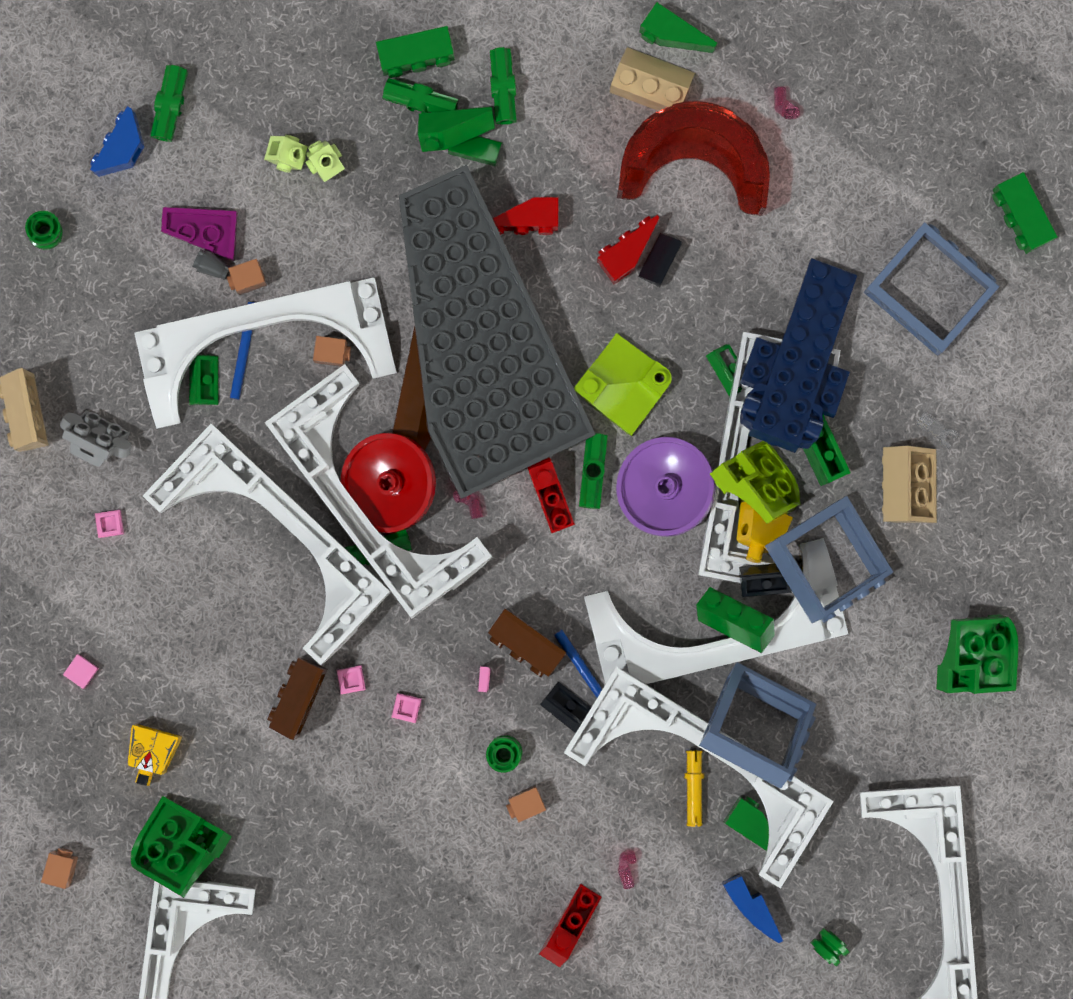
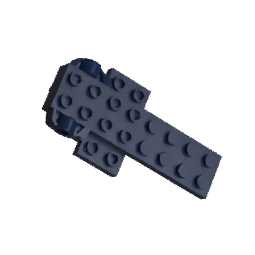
M811 258L781 344L777 345L756 337L740 384L752 388L747 394L740 412V423L750 430L749 436L795 453L798 448L809 449L818 440L824 424L822 414L831 418L835 417L850 372L830 365L828 361L857 275Z

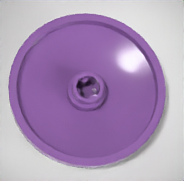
M659 437L640 444L626 457L617 477V498L624 515L640 530L656 536H677L690 531L706 517L714 501L716 484L710 475L713 471L711 464L698 448L678 438Z

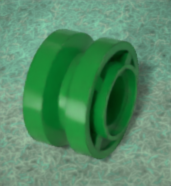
M37 211L30 215L26 221V234L35 247L48 250L60 243L63 230L58 218L53 213ZM43 226H48V227H50V230H49L48 233H46V234H39V233H38V231H39V229H40L41 227H43Z
M510 735L496 737L489 744L486 751V759L489 766L501 773L514 770L523 755L520 742ZM500 748L508 749L511 753V758L506 760L500 758L498 750Z
M822 928L819 932L821 939L814 938L810 943L823 959L837 967L841 963L839 956H847L850 951L846 948L847 945L833 932Z

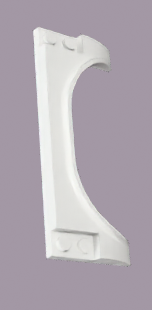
M375 277L352 283L350 281L161 324L157 325L156 328L135 332L145 378L143 381L156 429L181 423L178 409L179 390L183 376L194 358L213 342L239 332L289 321L321 323L341 332L356 345L364 356L373 379L396 374Z
M747 332L742 333L717 467L746 449L749 429L740 423V412L744 400L752 388L740 384L756 337L777 345L781 344L782 339ZM832 349L828 364L838 367L841 350ZM738 386H741L742 390L737 394ZM717 486L714 501L708 513L698 575L740 583L739 567L773 564L775 562L764 553L760 563L746 560L749 547L739 543L736 539L740 513L738 497L730 492L724 494Z
M344 364L267 420L265 424L412 619L451 589L454 590L482 568L492 556L478 537L461 549L446 554L422 555L412 553L395 546L374 528L340 482L333 463L332 440L335 425L345 404L360 385Z
M212 424L201 433L143 495L152 506L162 513L179 502L200 494L211 492L239 494L261 504L294 534L315 557L325 583L326 602L322 621L312 639L303 647L321 666L356 633L357 628L391 593L368 569Z
M824 538L801 543L799 546L802 555V573L824 607L837 599L839 595L831 559ZM608 591L584 597L605 685L616 667L637 680L649 684L848 634L843 611L840 612L837 609L834 611L836 616L825 623L822 620L811 623L794 596L787 609L774 620L775 636L762 653L732 638L693 647H669L642 637L627 625L615 609Z
M616 667L564 753L586 766L591 757L606 743L623 734L639 730L670 732L702 748L699 744L708 722ZM720 730L719 733H721V734L725 735L726 737H728V738H730V739H732V740L738 742L737 740H735L734 738L730 737L729 735H727L726 733H724V732H722V731ZM702 748L741 773L759 794L765 807L769 826L767 852L759 875L781 889L834 801L793 776L791 782L787 780L780 789Z
M960 786L896 788L859 792L861 818H881L904 827L925 847L937 873L943 934L942 957L934 979L918 999H977Z
M154 881L139 999H168L172 968L186 940L198 928L215 918L229 914L252 915L256 889L212 881H195L183 898Z

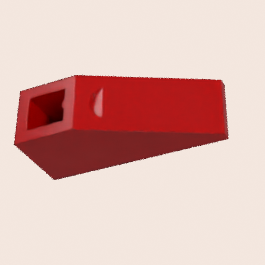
M533 197L492 219L500 235L504 234V231H514L516 235H527L529 231H538L539 235H552L553 231H558L559 197Z
M658 215L653 218L650 216L644 218L638 223L639 228L634 232L626 231L618 238L620 242L613 247L608 244L598 252L600 256L597 257V263L613 285L634 271L660 217Z
M550 457L527 467L551 533L575 525Z
M580 884L549 934L539 955L561 967L571 955L602 897Z

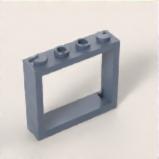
M924 222L866 288L864 293L938 356L950 345L999 286L991 274L983 273L977 268L978 264L971 257L963 256L958 251L959 248L955 243L950 240L946 241L940 236V231L935 226L927 225ZM922 236L928 239L986 289L943 340L879 286Z
M847 496L765 545L811 623L819 620L825 623L829 619L836 616L834 611L839 609L841 612L853 605L851 600L854 598L857 600L864 598L870 594L869 588L873 586L874 589H877L886 583L884 578L894 573ZM832 516H835L871 576L823 607L786 545Z
M736 662L726 678L699 746L781 789L787 780L789 782L792 781L797 771V768L794 766L803 755L804 750L801 749V746H804L809 738L810 732L807 729L811 728L816 717L812 715L816 703ZM737 688L798 719L782 765L719 733Z

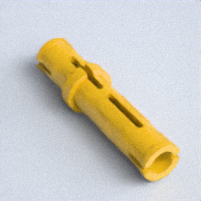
M686 750L687 772L684 773V778L687 779L686 826L695 827L697 825V827L703 826L702 779H704V773H702V750Z

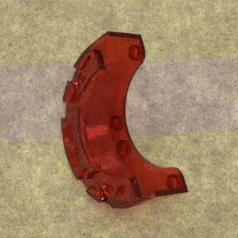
M702 101L676 103L649 116L631 136L622 158L617 199L635 200L639 198L648 180L661 167L677 160L695 159L707 162L725 174L735 190L738 206L743 213L762 216L766 210L770 179L767 154L754 129L735 115L733 111L714 103Z

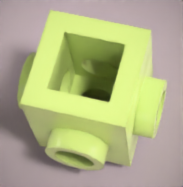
M291 135L271 136L264 160L276 164V169L290 173L291 170H301L306 160L308 146L299 143L300 139Z
M319 140L308 147L309 151L306 152V156L309 160L305 163L312 174L318 173L324 182L345 169L339 160L342 155L335 144L330 146L326 140L323 142Z

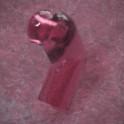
M775 87V111L788 120L798 118L800 109L786 100V87Z
M454 491V500L457 503L462 502L469 506L471 519L483 517L480 498L477 494L473 493L460 499L457 491Z
M633 850L623 851L619 857L618 873L624 889H630L635 886L629 864H635L637 861Z

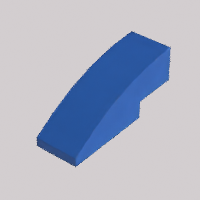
M740 874L722 881L729 897L740 912L766 936L778 943L783 942L762 895L758 892L751 896Z

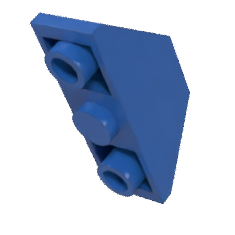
M128 106L125 111H121L115 120V128L112 132L107 133L103 140L104 146L100 153H96L91 160L90 165L92 167L90 170L98 177L133 168L144 149L136 114Z

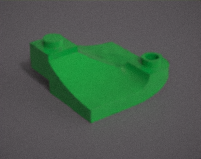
M1003 615L951 619L947 650L941 665H937L936 689L945 693L971 692L973 694L1016 691L1018 635L1012 620Z
M162 796L133 845L131 865L135 870L184 898L208 865L214 859L221 856L232 836ZM145 858H148V863L144 865Z

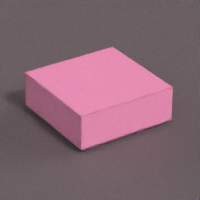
M121 510L95 513L98 538L124 535Z
M77 654L63 675L82 689H85L99 668Z
M362 665L337 670L341 694L366 690Z
M480 666L478 692L489 691L490 668Z
M397 693L392 718L416 723L422 699Z

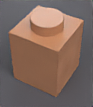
M257 259L228 268L230 276H227L231 290L236 289L239 295L267 286Z
M316 336L313 361L317 364L341 367L345 364V361H350L351 347L347 346L348 343L345 339Z
M536 786L509 797L510 804L506 805L511 818L516 817L518 823L546 811Z
M58 848L57 851L50 852L41 883L63 889L70 887L78 860L77 856L72 855L73 851Z

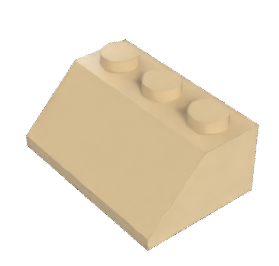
M627 47L611 83L610 93L678 118L695 73Z
M20 368L1 376L0 398L4 399L5 403L3 417L5 422L9 423L10 433L7 434L10 447H13L15 451L22 452L49 446L34 374L24 368Z
M914 446L883 447V522L937 523L936 449Z

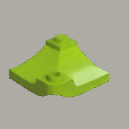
M616 333L576 384L574 390L592 408L632 436L669 387L672 377L666 367L648 357ZM655 375H663L664 381L657 382Z
M761 441L741 451L737 456L722 463L710 473L716 486L724 494L730 492L741 498L762 517L766 524L784 514L791 513L801 505L799 487L795 477L772 445L767 442Z

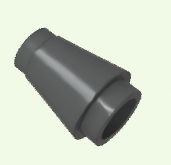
M200 249L192 265L199 273L225 280L229 272L228 268H230V266L209 250L204 251Z

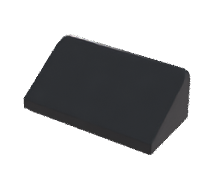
M660 233L638 277L660 288L683 242Z
M775 563L739 567L742 597L792 593Z
M560 682L555 684L540 703L544 709L575 733L591 709L590 706Z

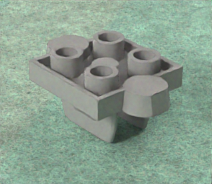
M86 410L80 416L75 413H67L60 423V427L64 430L62 438L71 442L70 452L94 466L100 467L111 455L126 458L130 454L132 445L127 440L130 432L122 429L118 424L101 418L94 412Z

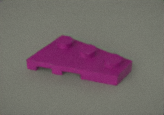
M163 207L161 232L163 234L235 261L237 211Z

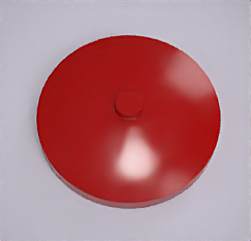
M394 433L375 434L359 442L347 456L340 479L346 491L378 532L383 533L403 531L418 523L429 510L436 489L435 471L428 454L414 440Z

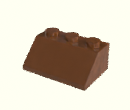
M507 609L503 610L488 632L491 635L489 640L499 648H502L503 645L512 650L509 654L520 663L526 660L532 665L530 670L541 678L544 674L549 677L566 654L565 651Z
M298 658L297 662H291L287 672L290 675L287 685L282 684L277 695L280 698V702L277 708L272 707L267 719L271 722L269 725L270 729L291 740L299 738L327 673V668L303 658Z

